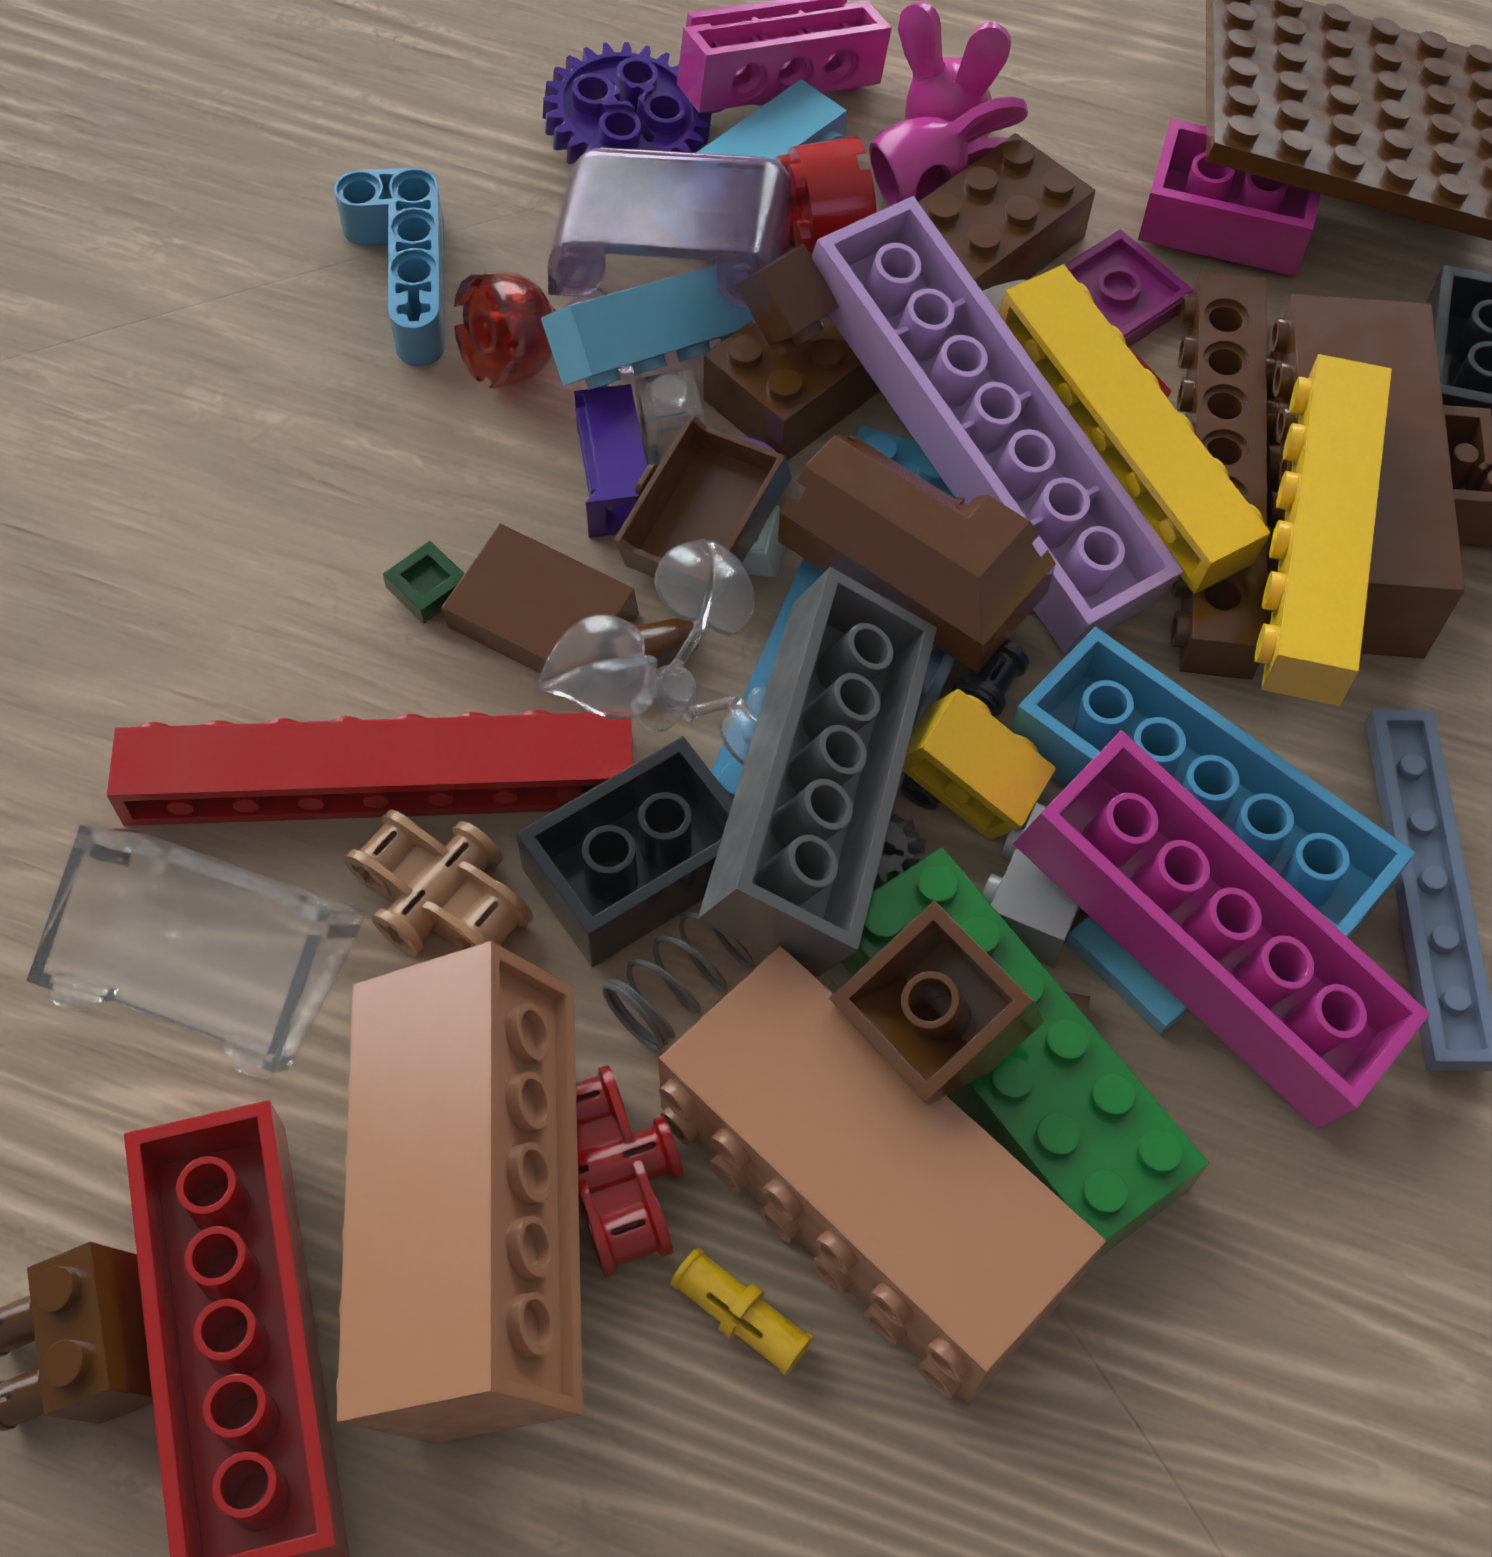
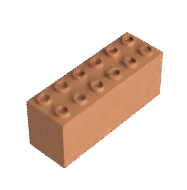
M492 941L353 984L352 1017L350 1020V1075L347 1089L348 1129L347 1153L345 1156L344 1226L342 1229V1291L339 1305V1371L336 1383L337 1422L430 1443H440L582 1416L583 1388L574 987Z
M779 946L658 1058L659 1093L661 1108L664 1110L660 1113V1117L664 1116L671 1132L681 1142L689 1145L695 1140L713 1158L709 1162L710 1167L729 1189L739 1193L744 1188L763 1206L760 1210V1215L777 1236L788 1243L796 1238L815 1257L811 1261L813 1268L832 1289L839 1293H843L848 1289L868 1308L864 1312V1316L882 1338L893 1345H896L901 1340L920 1358L922 1362L918 1365L921 1374L939 1393L947 1398H951L956 1393L969 1405L1082 1281L1106 1240L947 1096L927 1105L831 1002L829 998L833 993L785 949Z

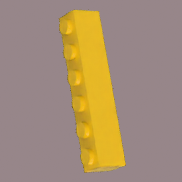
M1063 264L1005 290L999 311L1000 317L1184 572L1180 576L1193 594L1253 565L1271 534L1265 525L1262 514L1254 505L1246 501L1230 480L1223 463L1213 458L1198 439L1189 419L1182 413H1178L1161 391L1155 375L1150 370L1145 369L1127 347L1121 331L1117 327L1110 325L1094 304L1087 287L1082 283H1078Z
M1318 354L1309 377L1297 378L1289 412L1299 415L1298 424H1291L1283 451V460L1292 461L1291 472H1284L1276 501V508L1286 510L1285 520H1278L1269 551V558L1279 560L1278 571L1270 572L1262 601V609L1272 611L1270 624H1263L1255 651V662L1265 664L1261 690L1340 706L1359 672L1392 368Z

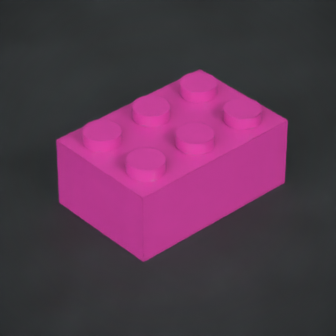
M1170 119L1138 240L1296 277L1314 229L1321 193L1206 162V126Z

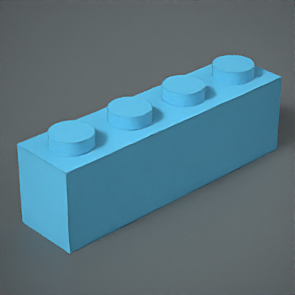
M800 79L651 184L652 224L698 258L714 245H719L727 240L733 231L752 217L760 216L771 203L787 193L786 188L781 189L778 183L776 173L777 156L787 154L788 149L792 146L845 138L847 110Z
M753 254L572 304L541 317L563 386L585 379L588 390L622 380L618 370L620 368L631 365L634 376L667 366L664 356L666 354L676 352L679 362L706 354L711 350L709 341L720 338L722 342L754 319L735 286L738 282L758 271Z

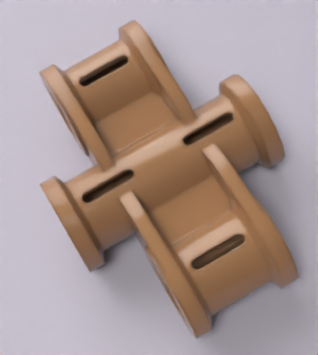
M391 809L381 817L383 826L360 850L352 849L344 857L347 867L364 885L393 903L387 910L378 909L372 916V921L385 938L398 949L413 957L418 956L424 949L422 940L431 930L461 951L489 941L501 946L517 926L526 927L533 919L530 908L514 891L484 873L488 867L496 868L502 862V853L484 832L465 821L458 822L452 828L453 838L444 847L405 815Z

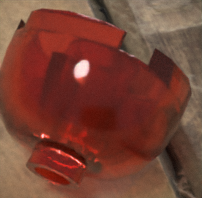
M505 271L471 274L461 281L455 295L454 307L463 306V324L454 325V330L462 360L470 374L478 382L484 381L487 377L492 383L488 388L498 389L526 381L544 369L553 354L541 317L556 310L543 290L530 278L518 273Z

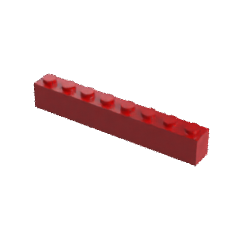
M594 708L584 713L552 714L544 710H531L521 715L489 716L480 712H467L458 717L425 718L416 714H403L394 719L361 720L352 716H340L330 721L297 722L288 718H276L269 720L267 723L244 724L212 720L202 725L181 726L148 722L138 727L115 728L107 797L123 826L382 817L391 809L405 816L553 812L633 765L631 711L615 712L607 708Z

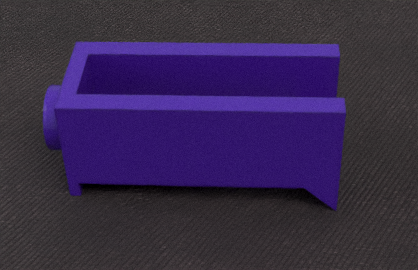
M631 384L601 386L591 390L574 391L577 432L589 499L585 502L588 538L618 534L640 495L636 494L635 489L640 477L647 468Z

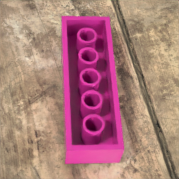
M1122 730L1013 843L1018 850L1316 1129L1357 1109L1430 1015L1421 1004Z

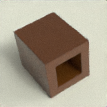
M804 244L782 255L735 284L770 346L789 337L795 346L803 343L824 330L825 327L820 319L839 307Z

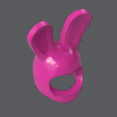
M915 1L905 7L900 14L898 33L904 55L913 73L906 97L905 120L915 117H939L946 121H953L971 108L991 100L989 87L1006 64L1011 49V36L1007 29L995 22L982 23L971 34L962 58L943 57L941 22L936 9L924 1ZM990 133L984 134L978 138H988Z
M998 97L971 108L953 121H946L939 117H915L896 123L881 131L870 144L869 156L875 181L888 207L912 196L919 202L1007 139L1005 137H978L1024 121L1028 115L1027 103L1024 99L1017 97Z

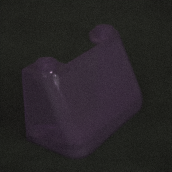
M603 147L590 149L580 156L571 170L548 260V295L578 297L586 296L595 291L604 278L606 268L605 254L717 261V284L724 299L735 306L748 308L735 284L789 252L792 190L790 175L782 164L767 157Z

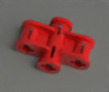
M609 1065L599 1067L597 1076L576 1083L579 1205H582L592 1244L602 1273L606 1278L616 1273V1266L655 1252H658L662 1257L674 1253L662 1210L649 1181L667 1174L674 1180L683 1177L684 1173L679 1152L666 1118L664 1116L655 1118L651 1128L632 1134L613 1072Z

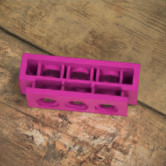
M774 0L688 12L686 27H683L677 86L699 113H719L727 108L765 105L800 79L821 93L838 90L854 91L859 87L881 84L892 27L868 1L846 4L847 0Z

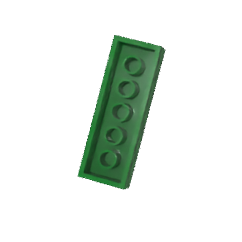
M941 847L872 892L858 951L841 961V963L854 976L935 900L1034 1000L1044 1023L993 1071L947 1096L1106 1240L1095 1258V1262L1190 1191L1209 1162L950 855Z

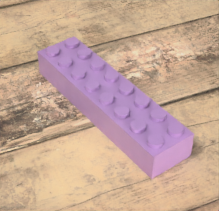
M915 197L907 198L818 239L812 259L839 306L827 315L954 497H965V505L970 504L977 496L990 495L1031 521L1039 535L1032 543L1040 557L1048 550L1056 565L1048 593L1033 610L1063 653L1067 654L1072 651L1095 626L1105 632L1157 603L1184 572Z

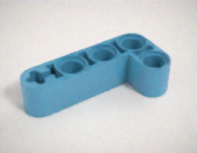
M422 168L372 169L348 172L342 175L334 186L344 236L349 241L359 245L388 244V313L397 356L403 362L410 365H429L437 361L445 350L444 221L436 177L431 172Z

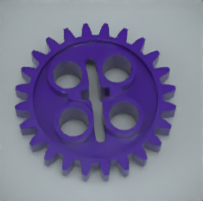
M624 42L621 52H614L608 43H603L602 54L597 55L591 49L585 47L583 48L582 61L571 55L567 56L566 69L561 67L554 68L553 81L546 82L545 97H543L542 118L546 119L545 134L554 136L553 149L555 151L567 149L566 162L568 164H573L580 160L585 161V175L593 173L597 168L604 170V182L609 183L615 173L622 174L626 186H631L634 175H641L643 180L648 185H651L655 172H659L664 176L674 169V166L677 167L701 150L703 145L708 143L712 113H699L677 86L679 64L674 67L668 65L669 53L666 52L655 59L650 57V46L646 45L637 54L632 53L629 42Z

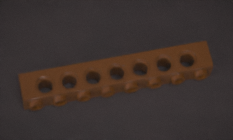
M1200 271L1194 292L1184 293L1180 307L1179 326L1188 327L1187 335L1184 334L1181 339L1178 368L1187 369L1186 377H1182L1179 385L1177 411L1186 412V417L1191 422L1195 435L1212 457L1223 463L1232 483L1246 501L1260 511L1267 527V278ZM1267 541L1253 565L1196 594H1193L1181 576L1173 583L1172 596L1181 598V611H1175L1170 637L1171 646L1180 647L1179 672L1247 680L1253 679L1260 664L1255 662L1258 637L1263 624H1267V610L1262 609L1263 595L1267 583Z

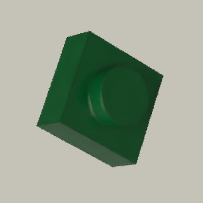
M429 540L384 572L383 578L386 588L425 624L442 611L441 607L465 573Z

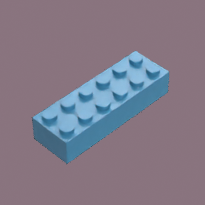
M1096 626L1018 705L1011 731L1014 734L1029 739L1035 744L1039 754L1056 767L1051 777L1063 786L1067 787L1122 730L1349 939L1392 888L1416 853Z

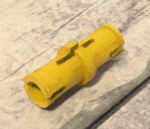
M699 1247L687 1256L670 1282V1286L675 1290H680L720 1322L719 1332L729 1340L734 1336H738L780 1369L779 1372L784 1376L789 1374L797 1365L813 1341L814 1337L810 1333H805L763 1300L765 1291L754 1283L746 1287L705 1255V1252Z

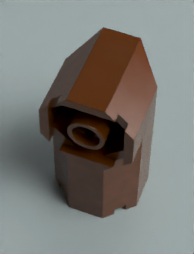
M834 435L807 462L796 480L806 487L799 502L797 503L787 497L780 510L779 543L823 572L831 567L936 626L937 630L933 644L976 673L1048 593L1056 565L1048 550L1041 557L1035 550L1032 543L1039 535L1028 519L990 495L977 496L970 504L964 505L965 497L953 499L856 436H848L847 439L842 435Z

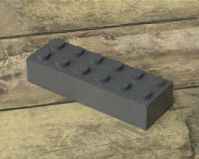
M831 567L792 604L697 920L768 955L781 946L816 978L858 951L937 630L936 626Z

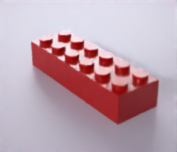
M266 1100L124 1133L170 1557H350L286 1129L271 1101Z

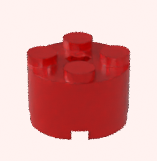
M858 137L792 146L788 149L787 154L776 157L778 183L781 189L786 188L789 206L788 210H782L781 213L785 240L787 243L795 242L796 248L804 244L811 257L818 239L877 213L871 169L860 170L856 157L858 154L866 153Z

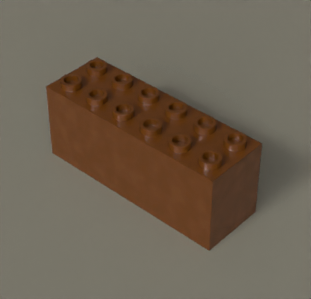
M1292 294L1284 316L1274 319L1270 335L1271 351L1269 356H1267V480H1270L1271 488L1267 495V526H1273L1274 533L1278 520H1285L1286 510L1276 508V501L1285 471L1291 472L1292 461L1283 460V451L1291 424H1298L1299 415L1289 412L1297 378L1309 377L1318 354L1392 368L1361 654L1425 659L1465 591L1431 304ZM1269 545L1267 570L1270 574L1271 571H1278L1279 560L1269 558Z

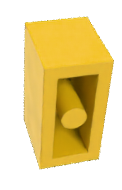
M957 689L928 706L911 733L902 771L988 840H992L1009 833L1011 828L1017 830L1023 826L1056 767L1039 754V750L1033 742L1021 735L1014 734L993 717L985 703Z

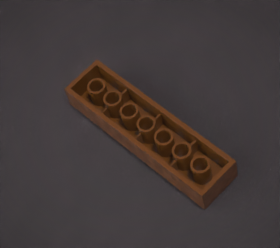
M1014 133L918 203L979 288L984 291L993 286L1016 280H1029L1082 240L1086 234L1096 190L1019 134ZM828 315L820 319L825 329L797 346L793 344L790 337L770 346L755 319H753L704 354V401L747 437L766 443L777 453L785 455L787 461L880 392L876 383Z

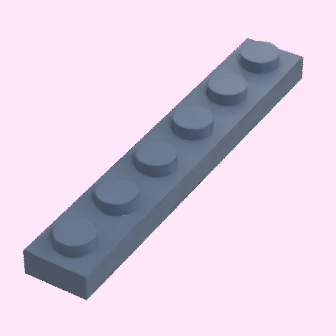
M1372 709L1365 724L1384 830L1416 852L1394 883L1414 999L1430 1013L1419 1028L1427 1071H1492V1000L1435 711Z

